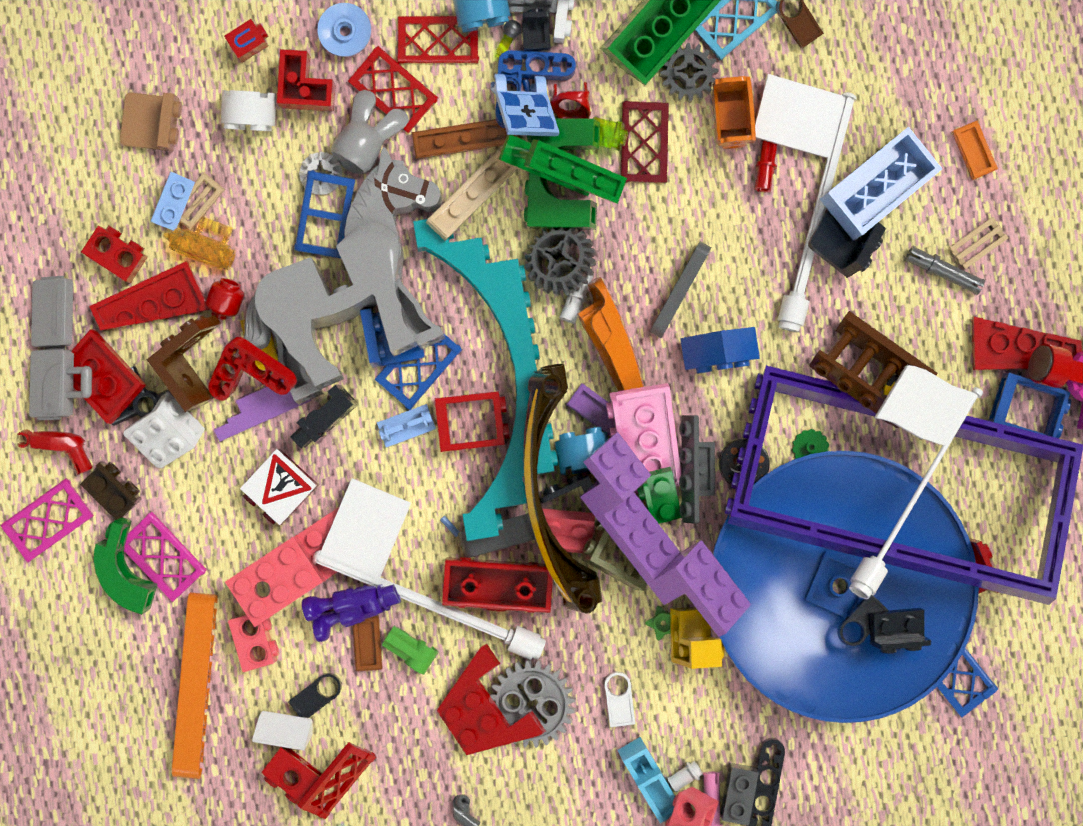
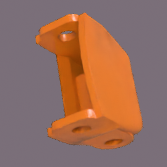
M750 76L715 79L712 89V107L717 145L722 146V149L742 148L747 144L754 143L756 141Z

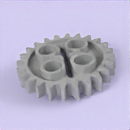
M527 659L525 667L518 661L515 664L516 671L508 666L505 669L508 677L500 674L498 679L502 684L494 683L492 688L497 693L490 694L510 726L533 711L546 730L540 736L523 740L524 747H527L529 741H533L535 748H537L541 739L545 745H548L550 743L549 736L558 740L559 734L557 730L565 733L567 728L563 722L571 724L573 719L567 714H572L576 711V708L569 706V704L576 701V697L568 696L574 687H565L564 685L569 678L564 677L560 679L558 677L561 672L560 668L553 673L551 671L552 663L542 668L541 660H538L536 665L532 666L531 660ZM532 678L538 679L542 684V689L539 691L532 690L529 686V680ZM519 683L522 684V686L524 687L526 694L521 689H519ZM509 694H516L520 698V705H510L507 696ZM529 699L531 701L535 699L538 701L536 708L534 706L530 708L527 706ZM548 700L554 701L558 706V711L554 713L548 712L545 709L544 703ZM538 712H540L541 715L547 719V723H544L541 720V716Z

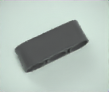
M529 513L502 520L503 530H498L499 536L467 541L465 531L458 532L464 558L478 556L535 540Z

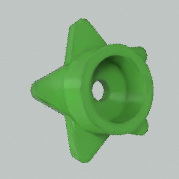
M657 606L655 617L647 620L645 624L655 629L656 639L659 641L666 634H671L670 613ZM666 621V625L662 626L661 622Z

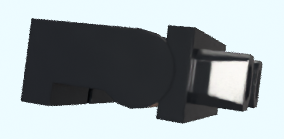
M335 384L327 391L332 398L319 410H313L307 417H302L296 422L300 428L290 437L300 448H306L312 441L315 443L321 442L326 437L323 432L333 429L359 405L342 385Z

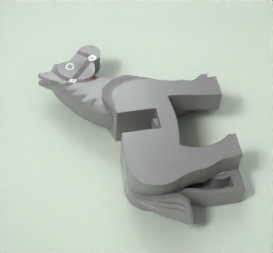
M385 147L381 150L379 165L369 173L360 186L347 216L345 238L336 245L353 285L350 287L348 285L340 286L333 290L334 294L331 295L320 268L310 257L272 271L263 277L248 305L245 315L244 339L259 349H264L270 342L271 331L273 332L278 347V362L289 368L296 376L297 383L290 392L294 401L299 405L324 394L323 388L344 379L341 371L328 362L320 352L316 341L315 329L346 322L361 315L360 310L372 309L377 305L390 352L393 356L416 346H419L422 350L446 339L442 329L425 316L419 302L402 283L404 252L396 223L397 215L412 212L416 208H420L425 212L436 211L441 207L442 195L434 182L413 176L406 168L404 161L392 160Z

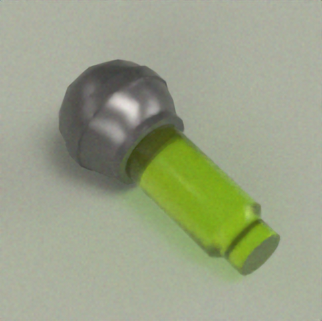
M509 20L504 24V35L496 49L495 57L499 58L502 53L508 51L513 39L521 34L522 28L518 21Z

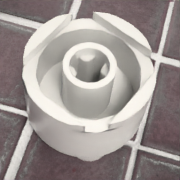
M222 90L221 123H224V129L245 130V126L250 125V130L272 132V126H275L276 93L266 94L253 91Z

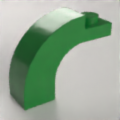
M121 517L109 524L105 534L107 539L95 544V572L103 590L114 602L127 610L142 615L151 609L158 584L136 576L127 566L124 548L132 521Z

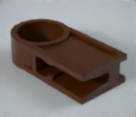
M784 0L777 1V14L800 48H804L824 34L804 3V0H797L799 10L794 17H787L783 13L782 3Z

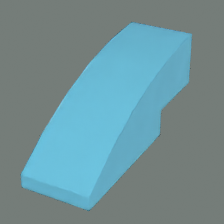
M639 737L618 749V752L661 824L669 819L673 813L675 794L642 738Z

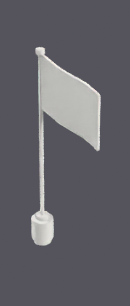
M907 365L874 417L894 423L920 439L942 445V448L878 556L864 557L850 579L851 585L849 589L857 596L869 599L871 595H875L888 573V570L884 567L885 563L882 561L884 555L977 398H981L983 394L981 389L974 387L970 392L952 386L927 370Z

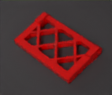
M398 16L397 61L399 64H478V30L471 31L464 37L454 28L455 25H458L456 16ZM406 25L422 26L412 38L406 33ZM429 25L449 26L439 37L428 28ZM451 29L462 39L452 51L441 41ZM424 30L435 39L425 51L414 41ZM413 43L422 54L406 55V48ZM439 43L449 54L428 55L427 53ZM464 43L470 47V55L454 54Z
M379 46L373 49L367 59L348 80L358 91L369 90L373 92L376 97V106L386 115L393 109H412L413 116L404 127L408 134L439 99L438 96L432 93ZM381 57L390 65V69L375 70L374 63ZM394 72H398L408 80L411 87L395 88ZM391 73L392 88L376 89L375 74ZM372 74L373 90L367 89L359 82L364 75ZM418 89L428 98L423 105H415L414 90ZM411 90L412 106L396 107L395 91ZM392 91L393 107H388L377 97V92Z
M348 742L297 804L298 807L326 819L369 764L376 759L375 754ZM351 766L349 772L341 775L342 769ZM334 786L333 792L324 796V791Z

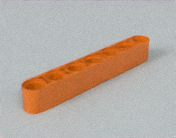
M190 592L187 600L172 777L200 779L202 775L200 762L203 763L205 741H202V738L206 735L207 715H205V709H208L210 688H207V684L211 680L212 662H210V656H213L215 636L212 635V629L215 630L217 608L214 607L215 603H218V596L216 594Z

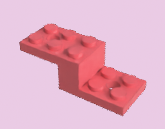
M339 507L225 581L254 627L337 573V571L318 563L314 565L312 558L316 551L322 550ZM261 581L268 583L271 589L270 594L266 597L259 596L256 592V586Z

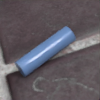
M443 516L440 521L457 537L460 531L446 516Z

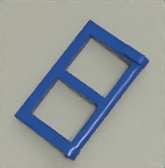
M307 170V180L294 250L341 259L337 247L334 249L303 243L308 215L341 221L337 244H339L345 238L346 220L351 207L355 179ZM314 180L347 186L342 214L309 208Z

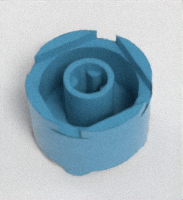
M453 0L458 27H462L463 33L478 30L485 23L488 24V28L501 26L509 21L508 17H511L508 0Z
M601 427L586 429L584 435L575 436V432L559 435V441L555 442V448L561 475H566V470L569 469L572 470V474L590 471L583 461L608 440L607 432H602Z

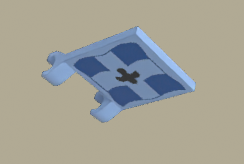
M504 74L494 75L495 82H491L490 88L496 95L507 135H559L560 132L547 95V84L544 76H535V84L530 86L531 92L507 91L506 76Z

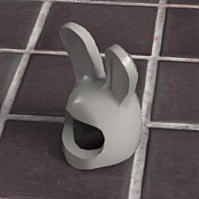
M362 90L356 94L351 121L338 134L331 147L332 155L339 161L342 167L355 174L369 172L379 156L384 141L403 130L409 122L406 112L401 109H393L375 127L369 126L367 123L376 105V97L369 90Z

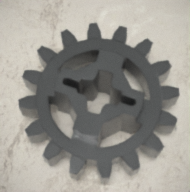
M690 43L686 44L684 50L679 47L676 54L669 58L670 61H667L662 66L666 70L660 72V77L667 79L662 83V86H670L671 89L668 95L671 96L676 92L678 94V101H681L683 96H687L689 103L692 102L693 96L702 100L703 91L707 94H710L712 91L709 84L713 85L715 78L712 75L718 74L719 69L712 68L716 63V59L707 58L710 53L709 50H706L704 53L700 52V44L695 49H691ZM683 57V63L672 68L675 61ZM694 57L700 59L704 65L697 63ZM687 67H691V71L696 72L692 78H688V75L683 73ZM706 78L703 85L695 89L697 80ZM674 80H679L684 85V89L679 87Z

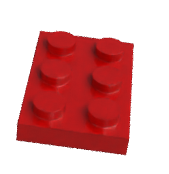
M90 329L71 351L74 353V367L89 366L92 369V394L89 398L84 399L107 424H112L146 384L96 330ZM74 374L73 387L77 391H81V374Z

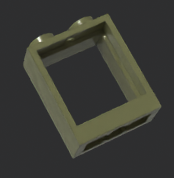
M597 520L595 524L596 532L593 538H590L584 545L583 553L585 554L581 560L634 590L644 591L647 583L635 568L632 574L629 575L599 558L610 535Z

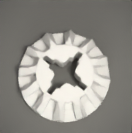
M321 151L310 154L302 162L299 171L303 186H306L307 170L317 171L320 162L325 171L332 172L331 175L342 177V168L339 161L333 155ZM314 180L312 193L325 195L334 191L339 185L322 181L320 184V181Z

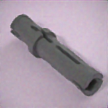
M914 245L909 249V252L917 255L918 258L910 254L906 255V262L925 269L929 275L934 273L973 292L975 295H978L982 289L972 285V283L981 287L985 284V279H981L941 260V256L937 254L932 256L916 248Z

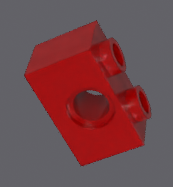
M281 747L261 772L265 776L264 780L274 788L279 786L286 792V798L296 805L323 774L291 748ZM293 770L297 772L299 781L294 783L288 781L285 775L286 771Z

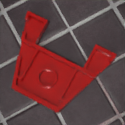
M488 644L480 647L437 709L438 714L466 755L540 736L546 732L533 711L510 726L481 683V677L500 665Z

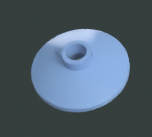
M335 4L325 10L319 19V40L327 51L336 56H353L361 52L370 40V20L366 13L354 4ZM343 27H348L350 29V34L348 36H342L340 34V31Z

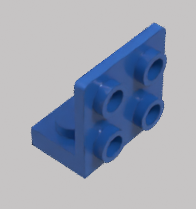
M371 309L360 310L369 363L372 368L425 357L424 349L421 350L419 346L393 356L390 352L380 313H373Z

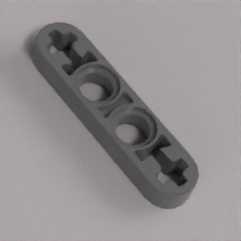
M701 241L698 243L682 275L650 329V333L662 338L712 247Z

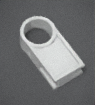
M612 672L604 681L610 727L635 724L630 679L623 672ZM616 675L623 676L628 682L627 690L620 695L611 693L607 687L609 680Z

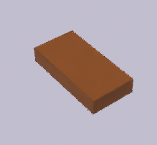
M379 615L352 625L356 671L383 669Z

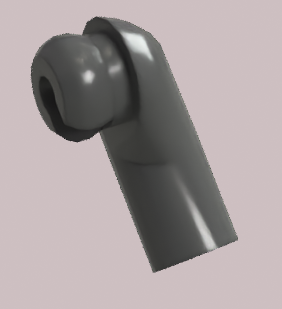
M465 794L457 795L452 803L453 818L462 826H479L481 822L470 815L469 797Z

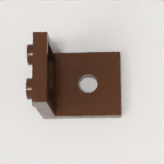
M203 315L195 321L193 318L180 326L181 332L176 336L172 334L160 343L162 347L146 359L185 412L205 405L214 398L183 354L221 325L216 315L207 318Z

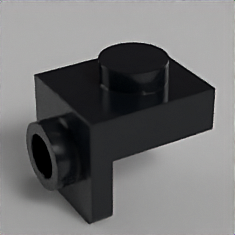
M536 8L522 13L523 51H550L549 11Z

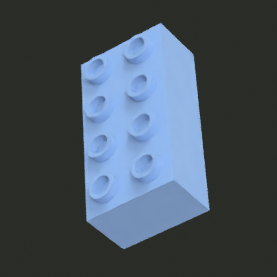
M908 127L828 191L820 200L852 240H855L929 181L942 168Z

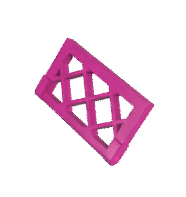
M65 478L0 525L28 563L94 515L72 486L71 481ZM63 489L69 495L67 503L52 500L53 496ZM44 502L48 503L46 518L31 516L33 510ZM52 504L67 506L64 521L49 519ZM70 506L77 507L82 513L72 523L68 522ZM22 518H26L24 534L17 533L12 526ZM30 519L45 521L43 537L28 535ZM49 522L64 524L62 530L52 537L46 538ZM27 538L42 540L41 545L31 552L26 546Z
M153 512L148 513L128 533L124 551L154 583L158 584L157 586L172 602L207 571ZM153 523L161 532V536H146V528ZM134 539H142V555H139L130 545ZM146 539H161V555H146ZM165 539H168L180 552V556L165 555ZM146 558H161L160 574H157L145 561ZM164 558L179 559V574H164ZM183 559H187L196 569L191 575H183ZM164 577L179 578V586L173 591L164 581Z

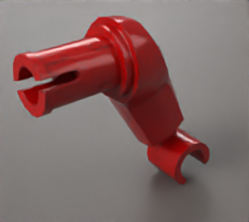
M27 429L17 434L24 435L27 438V443H17L20 448L30 445L32 449L67 453L77 475L93 468L83 448L85 440L80 435L57 431H37L32 433Z

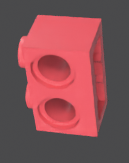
M246 614L228 620L242 672L274 664L277 661L276 656L280 655L276 640L271 641L268 631L272 630L270 618L258 625L256 634H250L246 631L245 623L247 620H250ZM255 646L264 648L266 652L264 659L259 660L254 657L253 648Z
M694 787L679 792L673 801V813L665 826H711L719 801Z

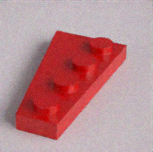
M188 261L89 306L100 331L209 311L205 304L204 294Z
M972 317L973 370L1028 369L1032 353L1037 347L1045 343L1068 349L1073 357L1077 353L1082 352L1081 340L990 321L980 317Z

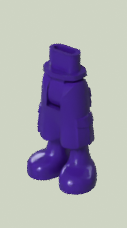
M379 584L377 588L365 585L356 589L350 588L335 591L332 597L329 598L306 597L302 600V610L305 619L308 622L313 621V633L316 640L324 642L330 637L331 627L340 622L342 626L349 627L361 623L365 619L376 616L385 610H390L392 605L401 603V599L394 584L386 587Z

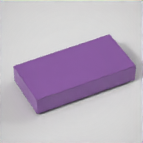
M582 383L567 403V406L596 427H601L602 431L607 432L610 436L609 428H614L613 419H608L606 403L609 402Z

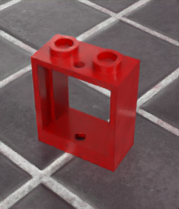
M499 391L434 398L440 452L505 445V439H510L508 423H503L502 413L507 412L505 396L500 397ZM493 399L497 439L451 444L447 404Z

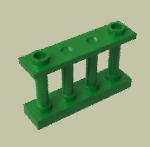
M507 135L498 160L584 196H589V193L616 204L619 202L627 180L626 177L540 140L533 139L532 143H529L513 135Z

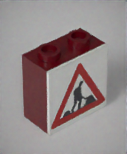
M276 449L240 489L245 493L243 497L254 507L257 504L265 511L262 515L274 525L277 522L279 525H282L319 484L281 449Z

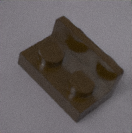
M102 461L96 465V468L80 485L115 520L121 517L124 518L142 500L138 495L140 490L131 481L125 482L119 476L121 471L112 462L106 463Z

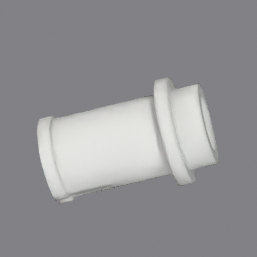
M689 761L686 762L687 766L667 778L675 792H678L679 789L695 779L697 781L700 780L703 772L695 761L691 763Z

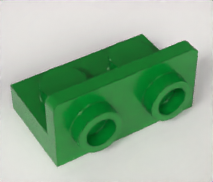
M671 467L650 471L651 476L637 488L640 500H645L647 510L658 524L682 518Z

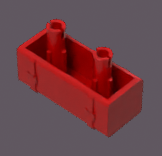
M447 557L445 559L442 606L484 608L489 611L501 612L513 610L527 611V613H551L553 578L546 564L538 562L523 563Z

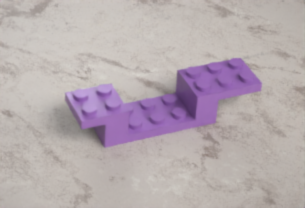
M618 432L615 433L583 461L597 481L580 498L663 605L686 594L718 637L726 634L750 607L751 603L702 540L681 552L678 550L673 541L634 493L651 474Z

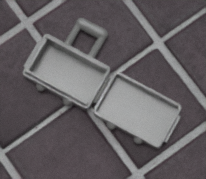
M64 276L41 277V280H34L32 285L31 344L34 347H45V349L31 352L29 415L37 418V420H61V417L73 415V398H89L91 396L92 369L89 366L74 367V353L70 350H65V346L72 344L73 280L64 278ZM74 374H81V391H73Z

